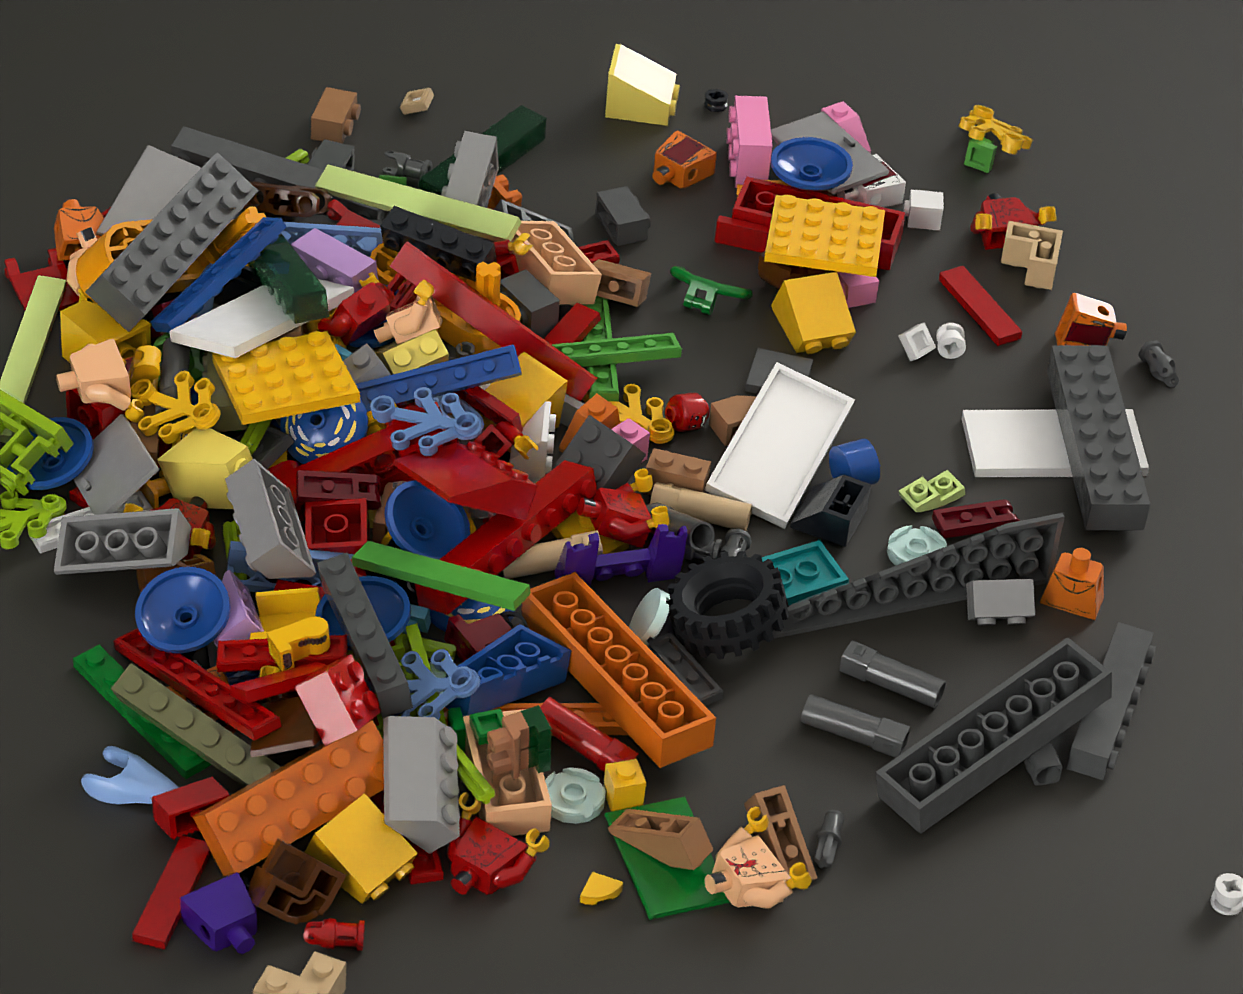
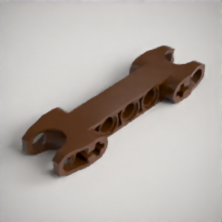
M250 182L257 190L263 193L264 200L262 204L259 203L255 194L243 209L254 206L257 208V211L271 212L276 215L310 217L315 214L328 212L327 204L333 199V195L321 188ZM317 193L325 198V206L322 209H319L320 198L316 195Z

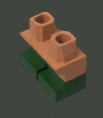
M539 705L502 717V728L487 732L488 744L493 752L487 754V763L494 776L509 771L515 780L519 777L520 770L535 767L538 773L551 770V726Z

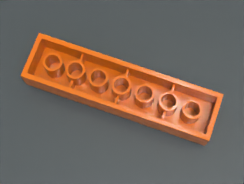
M576 572L530 589L531 594L522 602L521 615L528 622L529 629L571 650L568 671L659 768L713 747L716 717Z

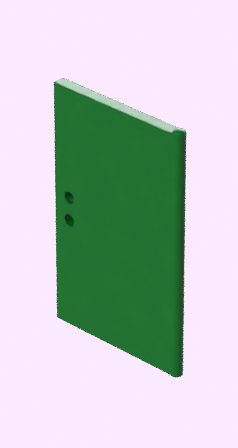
M685 797L627 808L694 817ZM626 809L606 812L605 818L608 825L610 826ZM613 835L650 920L730 903L723 892L710 894L705 887V877L708 874H712L715 865L711 853L695 870L670 867Z

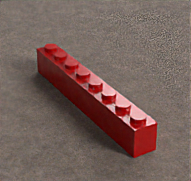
M564 460L535 483L538 487L526 520L496 514L439 560L498 575L577 510L581 498L591 499L595 496L597 485L594 469ZM415 584L419 606L447 615L468 599Z

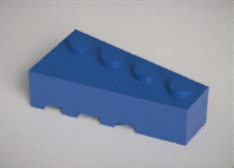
M519 624L458 665V667L465 666L475 670L480 677V685L472 695L465 698H455L445 708L460 707L462 716H468L492 710L566 681L571 650Z

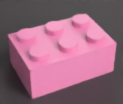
M735 96L734 106L729 107L731 127L727 128L726 142L729 144L730 177H734L735 188H737V184H744L746 176L761 180L769 179L772 137L767 97Z

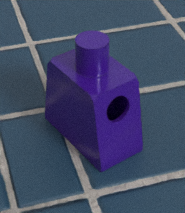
M238 872L180 897L182 922L213 951H219L233 945L239 954H243L253 948L255 940L252 936L257 932V912Z

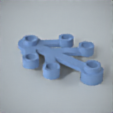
M426 387L418 388L414 392L416 405L424 408L426 413L395 407L394 400L385 395L374 398L370 404L373 418L380 423H388L395 419L417 424L405 430H396L391 434L392 447L396 450L408 448L410 440L439 428L445 429V431L436 435H426L419 439L420 453L424 456L434 455L439 445L456 438L461 440L474 439L480 435L483 428L481 420L474 413L463 410L459 396L456 393H447L441 399L443 410L447 413H452L454 419L443 417L433 400L431 390Z
M439 649L432 654L431 662L437 671H445L449 677L436 678L423 664V660L417 652H407L402 657L401 663L408 673H414L419 678L417 680H407L410 693H414L411 695L413 708L391 716L402 714V717H411L410 712L435 692L444 691L431 703L423 704L418 710L419 717H435L439 720V711L455 698H465L476 692L480 685V677L473 669L465 666L458 667L447 650Z

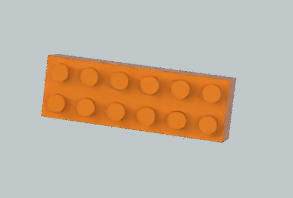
M370 720L358 731L328 745L322 743L193 816L223 876H229L236 872L240 873L268 857L277 838L290 844L332 820L364 793L370 798L384 790L383 739L374 721Z

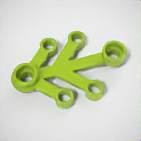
M9 491L1 493L0 501L3 508L0 509L1 547L4 549L17 547L19 545V537L26 525L28 535L31 538L45 536L47 534L46 528L51 519L65 514L67 508L66 500L55 494L45 495L38 500L19 498L16 491L13 493ZM21 508V509H27V510H24V511H16V510H11V509Z

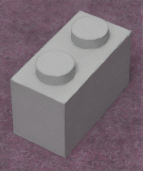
M1033 579L976 580L966 583L968 620H977V625H995L996 619H1007V623L1011 625L1025 624L1026 618L1035 616Z

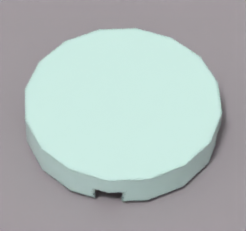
M912 525L904 526L895 530L889 537L887 554L889 560L896 566L946 547L947 543L937 531L929 527L920 526V529H912Z
M659 588L652 589L645 595L634 612L629 628L646 646L649 645L646 642L649 637L654 639L659 634L669 613V604L666 601L670 600V595Z
M565 768L563 772L556 775L554 772L545 779L552 804V818L564 823H584L599 816L604 809L606 789L594 773L580 768Z

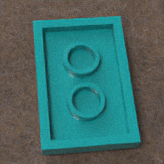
M820 540L761 557L763 562L770 559L773 562L774 568L778 567L788 605L849 582V578Z

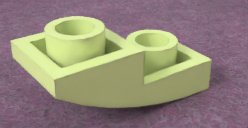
M946 470L929 481L922 476L898 492L915 512H924L942 507L965 495V487Z

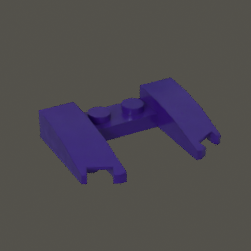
M659 524L648 548L598 555L600 542L598 533L588 535L589 542L587 546L576 544L572 547L571 542L567 541L554 571L555 578L558 579L576 572L589 587L593 578H596L598 581H604L612 578L614 575L625 574L628 577L642 574L644 571H646L648 582L676 579L675 576L681 570L685 554L686 526H681L677 535H675L674 532H669L667 524Z

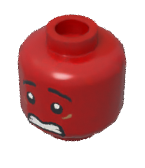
M698 393L676 394L669 399L665 408V418L672 423L674 430L678 432L702 428L710 413L708 403Z

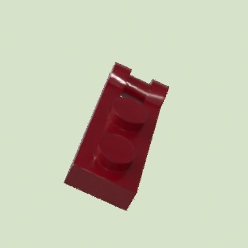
M297 471V503L367 498L368 510H376L382 506V496L378 494V490L381 488V477L378 475ZM359 488H364V490H366V493L359 492Z
M1006 499L933 510L932 520L939 534L944 539L983 533L1007 523L1020 521L1017 515L1012 513L1013 507L1009 500Z

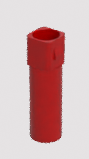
M548 697L540 707L551 726V735L595 763L596 767L605 772L606 764L637 759L639 753L618 739L611 738L553 698Z

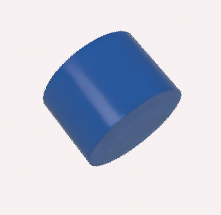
M867 439L855 440L830 449L829 467L833 479L846 475L871 485L879 481V459L873 445Z

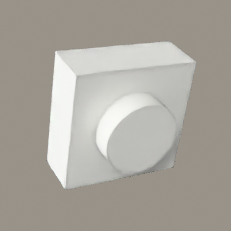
M925 323L917 324L899 335V339L910 361L917 360L936 348Z

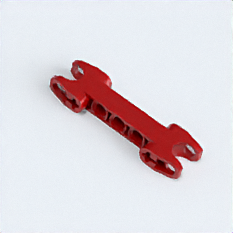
M435 402V404L437 405L438 409H439L440 412H441V409H440L438 403ZM417 405L402 408L425 413L424 408ZM393 419L388 423H384V429L301 466L294 460H287L267 470L290 489L300 522L305 521V503H297L296 474L298 470L380 475L396 468L393 465L395 459L419 453L418 441L421 437L426 435L433 436L445 431V429L439 428L410 440L408 448L396 450L392 447L391 434L396 430H405L417 424ZM456 439L439 445L438 447L449 445L452 443H457Z

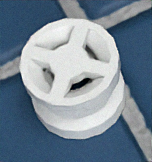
M946 323L938 328L936 333L937 347L942 357L954 359L960 357L965 352V333L959 324Z
M1226 873L1216 879L1214 891L1210 899L1214 910L1229 916L1236 915L1242 911V877Z

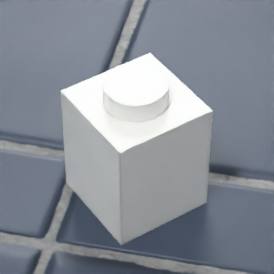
M911 190L909 200H904L903 212H906L905 216H907V228L940 230L943 215V192Z

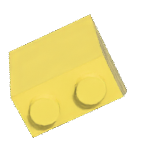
M616 44L608 74L605 117L668 126L669 117L675 116L676 103L679 97L680 85L675 84L676 73L623 45Z
M436 329L400 344L394 341L373 350L391 375L449 361V353Z
M211 428L204 430L194 429L157 459L173 498L189 503L193 497H200L207 503V508L234 509L226 495L229 491L225 478L253 460L248 446Z

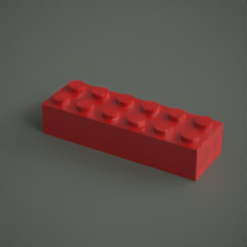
M746 176L733 207L732 218L770 227L776 195H792L796 198L809 200L820 199L823 202L830 203L844 202L852 206H873L880 210H885L877 269L890 271L902 238L906 212L818 192L801 190Z

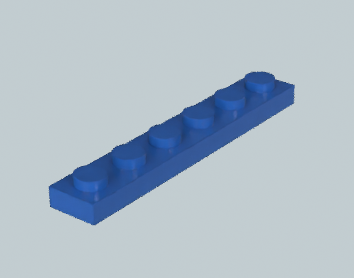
M263 217L150 322L154 330L170 333V330L184 324L192 315L199 313L211 297L220 294L223 290L222 287L226 283L238 277L242 272L241 269L249 262L256 260L260 256V252L267 245L274 243L279 238L278 235L287 228L282 218Z
M513 344L357 383L356 386L360 392V398L367 412L371 411L370 404L372 400L378 396H389L397 406L415 402L414 392L421 387L429 388L432 392V397H437L521 376L522 372L515 345Z

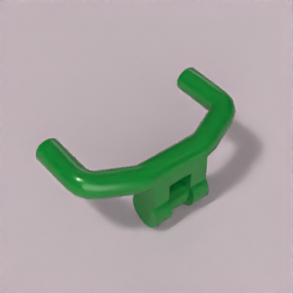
M673 266L670 269V274L673 277L689 285L683 302V306L693 309L694 307L700 309L702 313L711 315L718 294L746 300L751 299L753 296L751 289L721 284L687 272L684 267ZM699 289L707 291L705 299L697 297Z

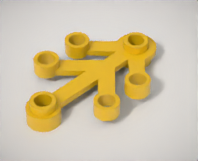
M975 105L974 109L970 110L968 117H961L959 127L969 131V137L982 141L985 133L991 131L1001 140V149L1006 153L1017 154V151L1021 150V148L1030 149L1033 140L1022 135V129L995 119L993 117L994 111L988 107Z
M188 371L179 372L174 377L178 399L157 392L148 379L136 381L130 388L133 399L142 400L144 406L155 404L168 409L153 416L143 417L138 423V428L145 436H152L158 431V435L163 442L171 444L178 439L179 433L193 427L199 430L213 427L219 420L221 412L216 404L211 403V395L215 391V386L209 378H202L195 383L194 378ZM193 385L194 390L198 394V403L196 405L191 404L190 388ZM184 415L188 416V418L174 424L167 423Z
M628 384L624 387L623 399L628 402L629 407L619 401H609L618 408L620 423L630 418L650 432V441L656 444H663L673 439L674 428L672 423L668 419L663 418L664 402L658 397L647 399L646 413L651 415V420L642 415L640 405L641 388L638 385ZM588 392L583 398L585 403L589 400Z

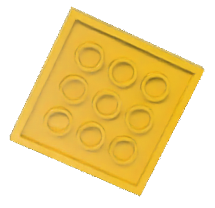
M776 195L764 261L876 277L885 210H880L873 206H852L844 202L830 203L823 202L820 199L809 200L796 198L792 195Z
M315 331L308 335L297 337H283L280 340L267 342L237 358L212 353L214 367L242 425L360 402V392L327 331Z

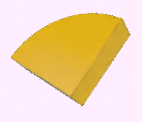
M592 872L580 895V903L596 905L597 901L609 898L613 900L622 892L623 882Z

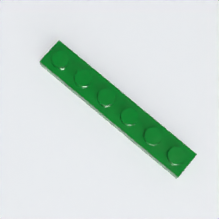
M100 644L73 658V667L185 779L211 766L210 763L118 700L111 688L125 669Z

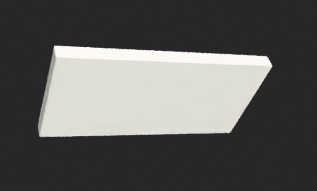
M289 272L170 330V339L174 343L237 358L338 307L343 300L354 294V287Z
M776 362L706 483L704 490L715 496L752 504V514L785 529L852 409L855 399Z
M1125 409L1143 476H1147L1149 466L1133 409ZM963 410L961 419L975 477H1073L1056 410Z

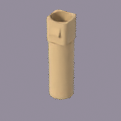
M656 482L650 504L658 502L673 508L675 511L710 524L730 529H742L744 531H747L752 513V504L676 487L672 483L663 484Z
M596 530L571 535L570 538L534 544L502 571L503 578L512 579L553 571L556 569L565 542L570 541L572 547L576 544L587 546L589 542L588 535L598 533L599 535V532ZM601 540L599 542L598 555L603 554Z

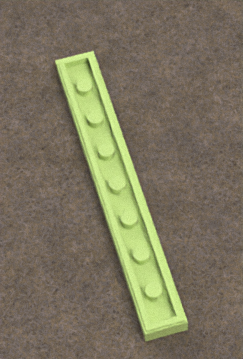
M329 164L315 185L316 188L325 189L331 195L389 212L395 205L465 233L497 242L510 240L511 242L521 224L518 216Z
M38 275L0 379V390L24 404L28 398L66 289L65 279ZM6 428L0 434V442L7 443L15 433Z

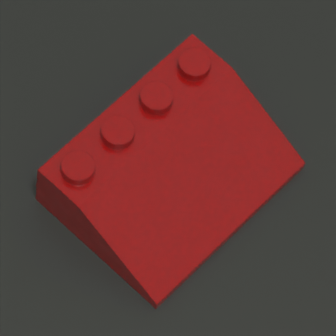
M468 441L467 445L452 443L438 447L437 452L431 456H424L419 452L395 459L393 463L395 467L449 503L526 520L538 485L528 479L529 475L527 473L513 469V464L499 460V455L485 451V446Z

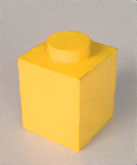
M633 759L606 764L603 787L605 786L606 800L611 812L644 805L646 781L638 760Z

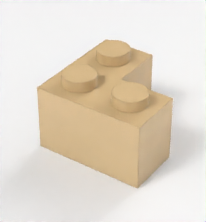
M1009 221L1001 263L1027 268L1024 285L1052 290L1063 231Z
M314 951L300 976L268 965L254 987L253 994H343L346 989V962Z

